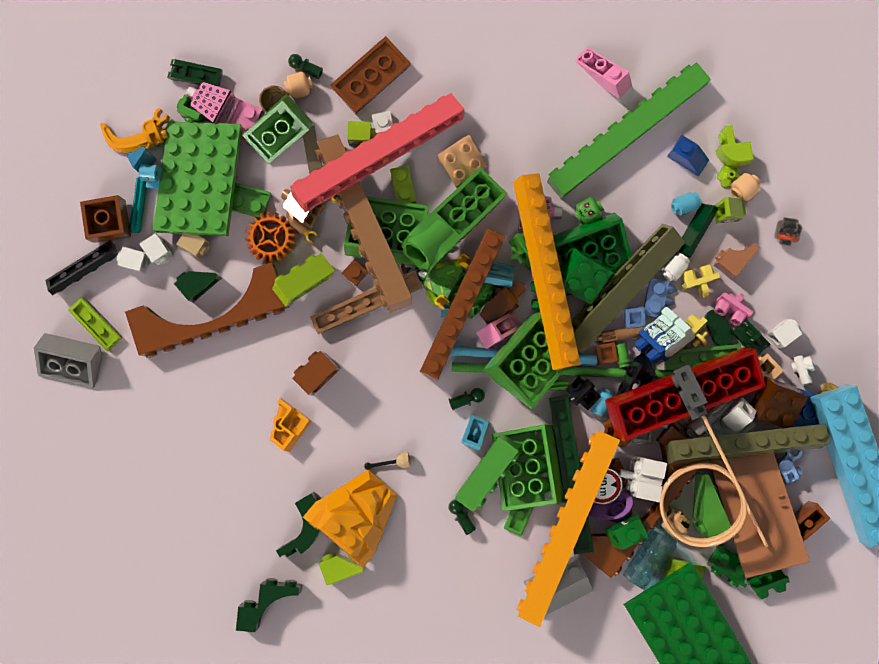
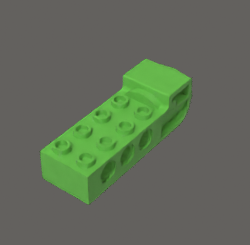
M480 167L410 232L401 245L404 254L420 270L425 269L430 273L459 242L501 203L508 193Z

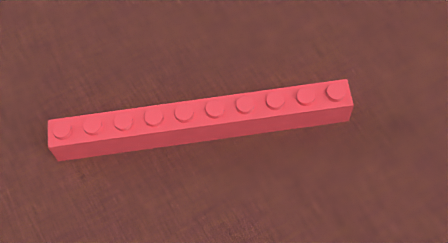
M452 93L440 97L433 104L424 106L416 114H410L402 122L393 124L390 129L379 132L371 140L364 141L352 151L345 152L340 158L329 161L321 169L312 171L309 176L295 181L290 186L292 197L304 213L308 212L462 121L465 109Z

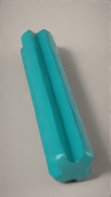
M139 177L136 178L129 227V230L133 233L141 232L147 189L145 187L146 182L141 181Z

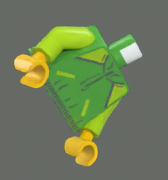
M462 253L455 260L439 263L430 273L425 269L420 270L418 278L424 281L423 287L426 290V296L433 306L440 307L442 310L445 309L443 307L444 304L449 307L451 306L466 274L462 267H469L466 263L468 260H471L469 256Z

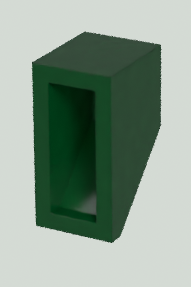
M188 271L187 273L183 272L176 278L177 281L174 285L188 301L194 303L222 278L216 273Z

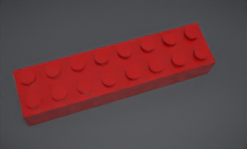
M741 348L691 367L708 402L704 404L706 410L766 387L755 349ZM675 374L605 400L617 438L627 441L690 416L678 392L682 389L681 387L676 388L671 378Z

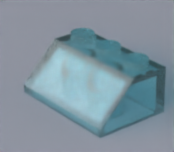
M657 527L650 530L649 537L642 543L623 573L625 578L643 590L655 584L656 575L665 568L666 559L677 548L676 543L678 541Z

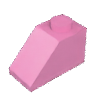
M512 312L490 323L478 331L477 335L485 348L488 349L513 334L521 324Z

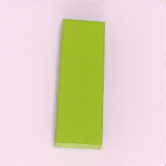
M81 297L68 309L75 319L106 351H110L122 339L85 298Z

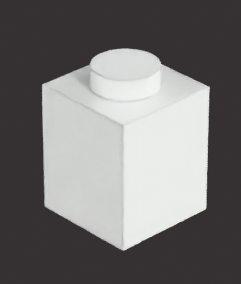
M156 233L140 243L150 261L156 265L165 264L170 260L169 257L173 255L162 237Z
M122 247V250L117 255V265L145 273L149 258L145 252Z
M790 318L783 320L766 334L779 349L785 348L803 333L800 331L799 324Z
M741 398L724 413L721 420L724 421L728 428L737 433L753 421L757 411L744 398Z

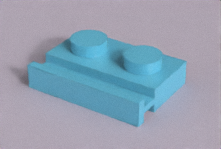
M494 262L484 283L511 288L515 266Z

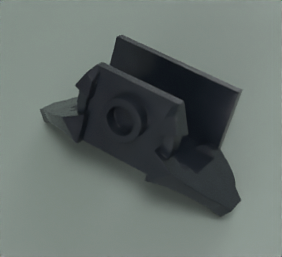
M641 353L630 362L616 395L632 390L636 378L639 380L638 387L660 379L655 375L652 364L645 354Z

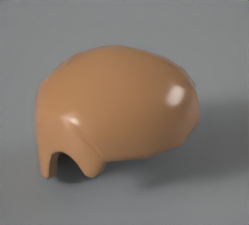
M276 85L264 88L259 97L262 109L267 112L287 92Z

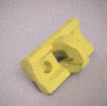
M711 264L699 268L702 276L699 279L696 278L694 269L684 272L682 274L684 284L681 285L682 290L697 286L700 296L703 298L708 297L709 288L707 282L720 278L719 272L715 273Z

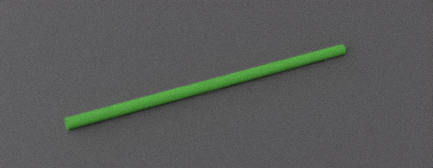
M452 362V372L486 373L483 368L488 363ZM568 367L560 376L624 378L627 368ZM654 369L655 375L660 379L674 374L673 371H675Z

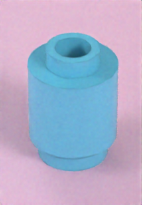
M689 192L674 198L671 203V209L674 214L682 216L697 210L701 206V199L696 192Z
M602 388L601 391L597 390L601 397L592 406L590 412L605 417L606 414H609L605 400L614 396H612L613 391Z

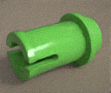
M627 343L615 345L618 357L617 365H619V368L628 367L632 360L629 359Z

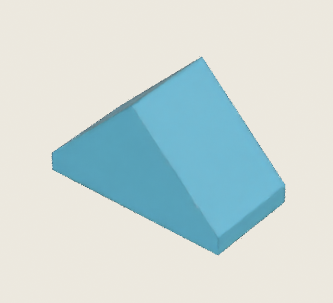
M471 414L461 443L480 450L489 421Z

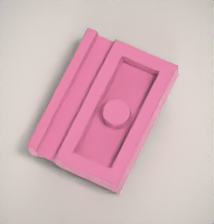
M238 98L226 123L241 124L243 126V135L261 118L264 111ZM242 136L241 142L248 145V141Z

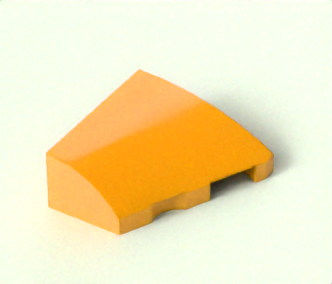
M279 398L277 404H279L277 416H274V428L271 431L270 440L281 450L290 452L312 421L289 403Z

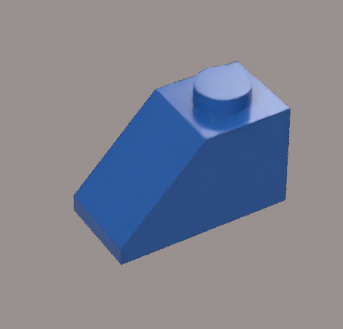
M684 135L676 141L667 157L697 176H700L709 162L708 157L700 146Z

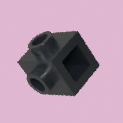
M579 376L566 389L571 395L569 399L576 406L581 404L586 410H589L601 397L594 389L596 386L589 379L584 381Z

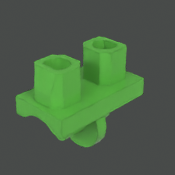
M518 233L509 241V244L512 246L510 251L513 253L510 260L513 262L517 259L520 264L524 263L527 269H530L524 234Z

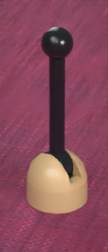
M403 452L397 456L396 460L372 464L367 462L364 464V468L370 470L372 467L396 463L401 468L411 467L409 452Z

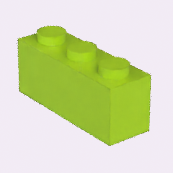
M322 253L317 256L311 255L305 260L306 263L301 266L297 264L290 270L289 274H282L274 280L275 283L272 290L285 307L332 277L335 270Z

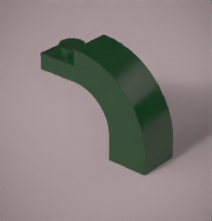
M312 492L295 503L302 517L318 501L315 492ZM302 518L303 527L301 533L295 539L279 547L276 550L278 556L285 555L287 558L297 552L295 548L298 549L300 554L304 553L315 542L320 530H316Z

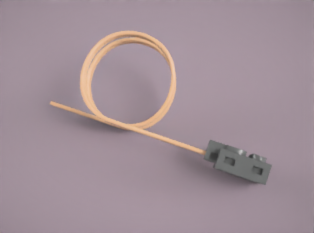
M689 364L673 371L675 375L671 378L676 388L681 387L682 390L678 392L692 420L702 417L728 470L714 463L696 462L685 465L670 475L663 485L660 497V512L666 527L673 536L685 544L695 547H712L734 537L742 528L748 511L764 546L768 547L769 545L745 499L744 493L705 416L708 412L704 404L708 402ZM701 468L713 469L725 474L734 483L741 501L740 513L735 523L725 532L709 538H694L681 533L670 522L664 508V497L671 483L680 475Z

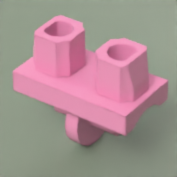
M724 292L714 301L716 304L714 312L720 316H724L727 312L732 316L729 321L736 327L753 314V311L747 308V304L742 301L744 295L741 293L735 296L732 293L727 294Z

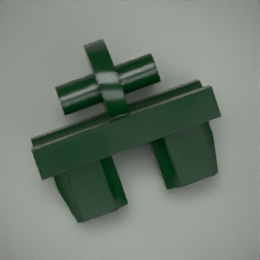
M747 319L731 332L745 348L755 349L757 356L771 345L763 337L762 333Z

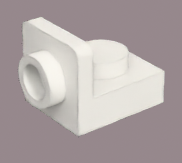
M390 111L372 115L376 134L390 129L393 125Z

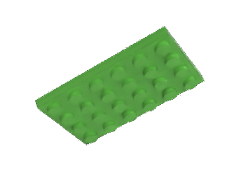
M168 121V137L165 140L161 182H159L153 223L154 232L229 236L243 129L241 124Z

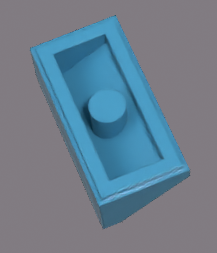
M145 147L127 154L129 162L137 172H139L141 164L152 166L156 161V157Z

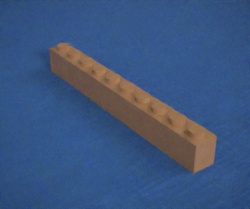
M338 134L317 141L318 149L315 150L318 160L323 161L324 165L322 167L326 166L329 161L340 158L346 152ZM360 181L338 193L336 200L339 208L343 207L345 211L343 216L346 224H350L352 227L350 232L354 241L358 240L359 246L357 247L361 257L365 256L367 261L365 263L366 269L369 274H373V285L376 291L380 290L382 295L380 297L381 303L384 308H388L389 313L412 305V296Z

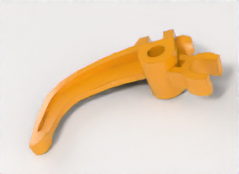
M158 108L154 112V117L143 123V132L124 138L116 137L105 123H100V128L108 146L115 152H133L141 147H145L148 150L165 143L168 134L166 130L162 129V126L170 120V116L165 114L160 119L163 110Z

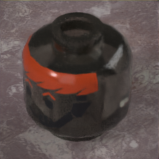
M783 217V220L777 222L774 233L775 239L780 240L779 244L791 246V243H796L800 240L802 224L797 219Z

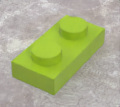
M409 166L391 168L390 172L396 200L416 203Z

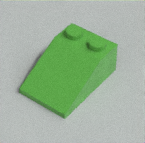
M286 94L242 136L269 164L309 131L313 122L291 97Z
M697 472L695 473L693 519L695 522L693 527L697 534L700 533L703 537L709 538L725 532L731 525L710 476Z

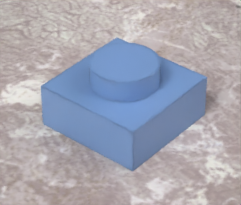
M643 306L624 308L625 327H646L645 308Z

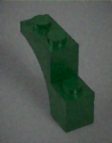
M267 578L266 581L260 584L258 604L253 600H245L244 603L238 606L236 631L256 632L259 629L261 617L266 608L280 598L299 596L302 584H297L296 580L278 582V579Z

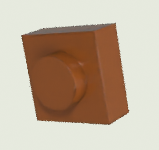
M354 259L342 274L357 286L368 274V271Z
M615 342L595 345L598 364L618 361Z

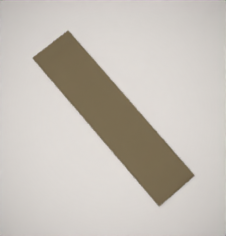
M311 126L309 131L303 135L309 174L316 169L322 168L321 161L318 160L315 152L318 147L314 126Z

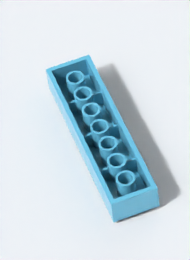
M845 384L810 398L819 425L826 424L830 440L827 448L859 542L871 548L879 545V449L858 387Z

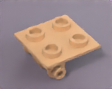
M469 134L437 154L438 161L444 166L455 187L465 182L480 167L482 169L487 167Z

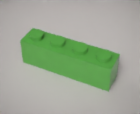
M500 433L459 489L455 499L472 512L477 507L481 509L487 500L485 496L488 492L492 494L498 485L496 481L499 477L503 479L507 474L509 463H514L518 459L520 446Z

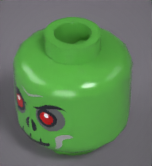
M589 197L579 202L574 212L581 224H589L602 218L601 211L604 208L599 200L595 201L594 198Z

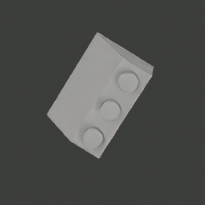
M44 333L34 346L38 376L94 388L102 361L101 347Z
M575 555L569 558L545 616L593 591L587 575ZM535 576L525 580V586L527 585L529 580L533 581Z

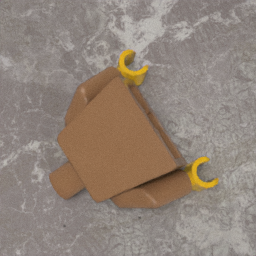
M285 189L282 192L281 198L285 200L283 207L287 210L286 216L290 225L301 235H306L307 241L313 243L309 240V234L313 233L317 237L318 235L314 231L307 229L313 227L329 199L304 213L292 197L291 191ZM331 197V201L337 204V200Z

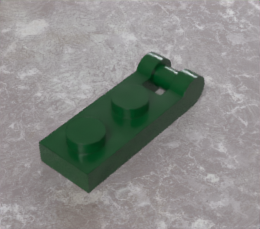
M171 59L170 66L172 68L171 72H168V79L201 85L205 82L214 86H220L223 74L222 69ZM181 68L183 69L182 74L178 73Z

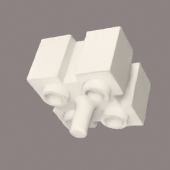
M635 456L634 460H631L630 471L621 469L619 473L620 477L628 478L626 483L628 494L636 498L660 502L661 485L665 477L667 463Z

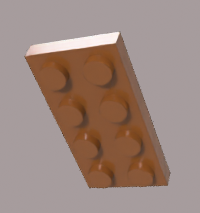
M385 36L338 77L330 87L356 115L411 66V63Z

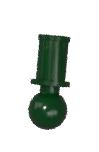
M292 54L288 58L291 68H301L300 72H305L316 79L321 77L323 68L309 62V59L303 61L299 54Z
M474 388L470 394H467L465 391L462 395L449 398L451 409L454 410L465 405L471 406V401L479 403L484 400L485 392L481 388Z
M456 499L452 500L448 505V509L452 514L457 515L454 520L458 521L465 535L475 531L476 527L467 515L468 511L463 512V504Z

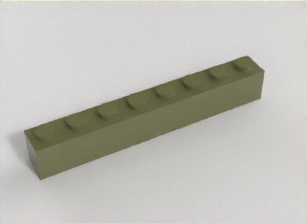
M662 224L604 285L593 303H587L571 320L579 353L589 348L596 337L602 334L603 330L615 320L616 316L629 305V302L642 291V288L655 277L656 273L686 243L673 226Z
M826 424L716 436L726 459L819 449L830 444ZM712 437L670 441L665 446L668 465L722 459Z

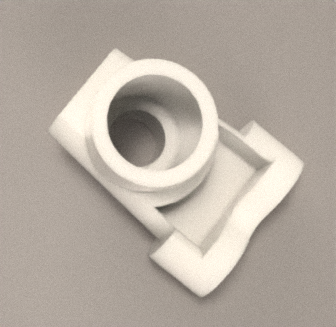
M803 355L794 357L795 362L791 363L795 374L799 373L802 387L812 385L813 382L808 373L815 371L811 356L804 358Z

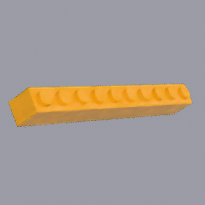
M540 173L521 175L513 181L552 369L558 370L581 365Z
M599 430L596 434L592 433L588 442L591 445L589 452H584L580 461L584 464L581 470H576L572 479L575 481L573 489L568 488L564 499L568 501L565 507H560L556 516L560 518L557 526L553 524L549 532V536L552 538L549 544H544L540 553L544 555L541 563L537 561L533 569V573L536 575L533 581L529 580L524 590L527 592L525 600L520 599L516 610L519 611L518 617L538 627L542 624L618 447L619 439Z

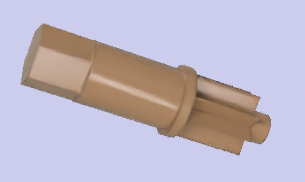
M643 327L603 331L597 337V340L601 341L602 344L638 338L640 337L638 332Z

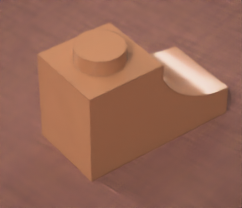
M752 243L744 250H733L731 248L725 251L721 250L716 255L715 259L717 261L713 265L727 277L733 279L738 276L760 247Z

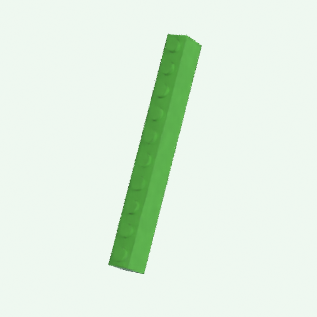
M697 62L692 66L690 64L680 71V76L677 78L673 76L666 82V87L663 89L659 87L651 94L653 97L648 101L645 98L637 105L638 108L635 111L629 110L624 114L621 122L611 124L607 128L609 130L604 135L600 133L593 139L594 143L590 146L587 144L583 146L575 158L573 156L569 157L564 161L562 168L558 169L557 167L548 174L550 177L547 183L559 198L565 197L703 89L711 79Z

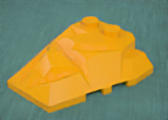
M368 469L340 488L316 501L302 518L316 530H320L346 552L352 561L363 569L376 553L397 494Z

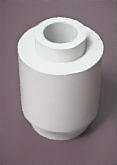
M681 253L673 255L662 268V275L668 281H677L689 267L690 260Z

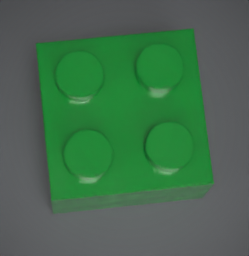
M577 248L573 250L560 270L564 289L589 304L593 303L613 273L606 265Z

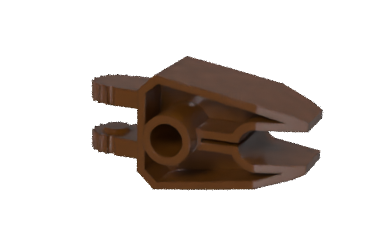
M520 282L511 289L503 288L502 286L493 293L495 297L485 304L480 313L486 323L498 320L507 311L511 314L519 307L517 298L526 291L525 284Z

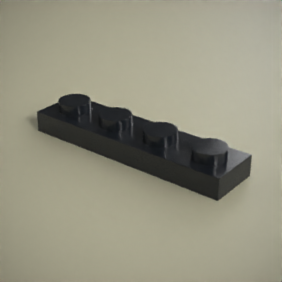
M109 240L46 279L48 292L53 296L63 291L72 283L78 282L90 272L96 271L106 262L112 261L118 255L115 244Z

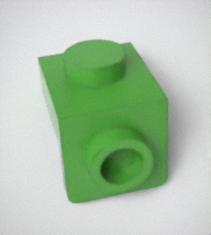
M184 94L183 98L177 103V112L185 118L186 122H204L205 118L200 112L190 109L192 100L188 95Z

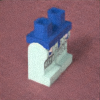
M667 306L661 311V316L653 323L647 325L644 330L642 329L638 332L640 338L634 343L640 353L645 352L648 348L652 349L645 356L653 365L661 359L664 362L668 361L670 356L674 355L695 338L691 327Z

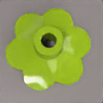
M725 165L721 167V172L717 174V179L722 187H731L732 183L741 174L738 173L737 167Z

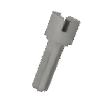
M734 399L715 406L705 415L710 426L735 404ZM702 417L694 419L686 426V428H690L688 432L694 438H702L709 433Z

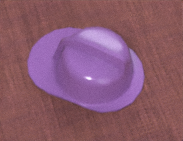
M621 492L610 503L598 504L593 502L589 514L595 519L611 520L612 522L619 523L632 515L633 498L630 494Z

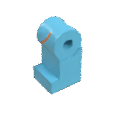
M141 164L139 168L140 180L146 182L145 187L147 189L158 190L159 182H161L162 168L158 165Z

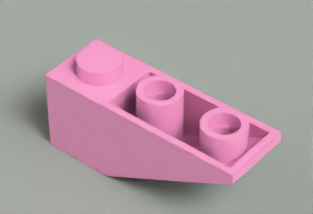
M589 47L575 60L598 84L618 99L632 87L628 71Z

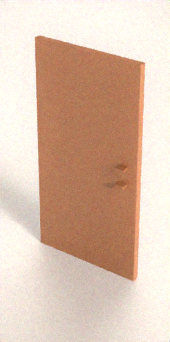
M765 454L727 459L769 545L768 547L764 546L747 511L742 528L732 537L745 578L810 562L775 455ZM723 459L708 461L728 470ZM711 469L722 506L732 526L740 513L741 501L734 483L725 474Z

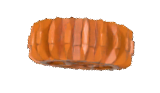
M267 212L266 218L261 213L260 220L254 217L253 219L256 223L254 225L249 223L248 225L252 229L245 231L250 235L245 237V241L250 242L246 245L248 249H252L250 254H256V259L260 260L262 258L264 263H267L268 259H270V262L275 263V258L281 262V255L288 258L289 256L286 251H294L290 245L295 246L296 242L291 239L297 238V235L292 233L295 229L292 226L289 227L290 223L288 220L285 221L286 217L282 215L279 218V213L275 212L273 217L271 212ZM271 223L280 225L274 229H267L265 225ZM261 230L263 236L259 240L260 243L257 244V234ZM266 231L274 237L276 244L269 240ZM285 231V242L281 245L279 238L283 235L282 232ZM269 246H274L277 249L274 252L262 251L264 247L267 248Z

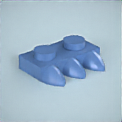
M653 278L649 281L644 302L645 316L658 318L662 315L661 311L664 307L673 305L675 302L667 294L676 292V287L665 280Z

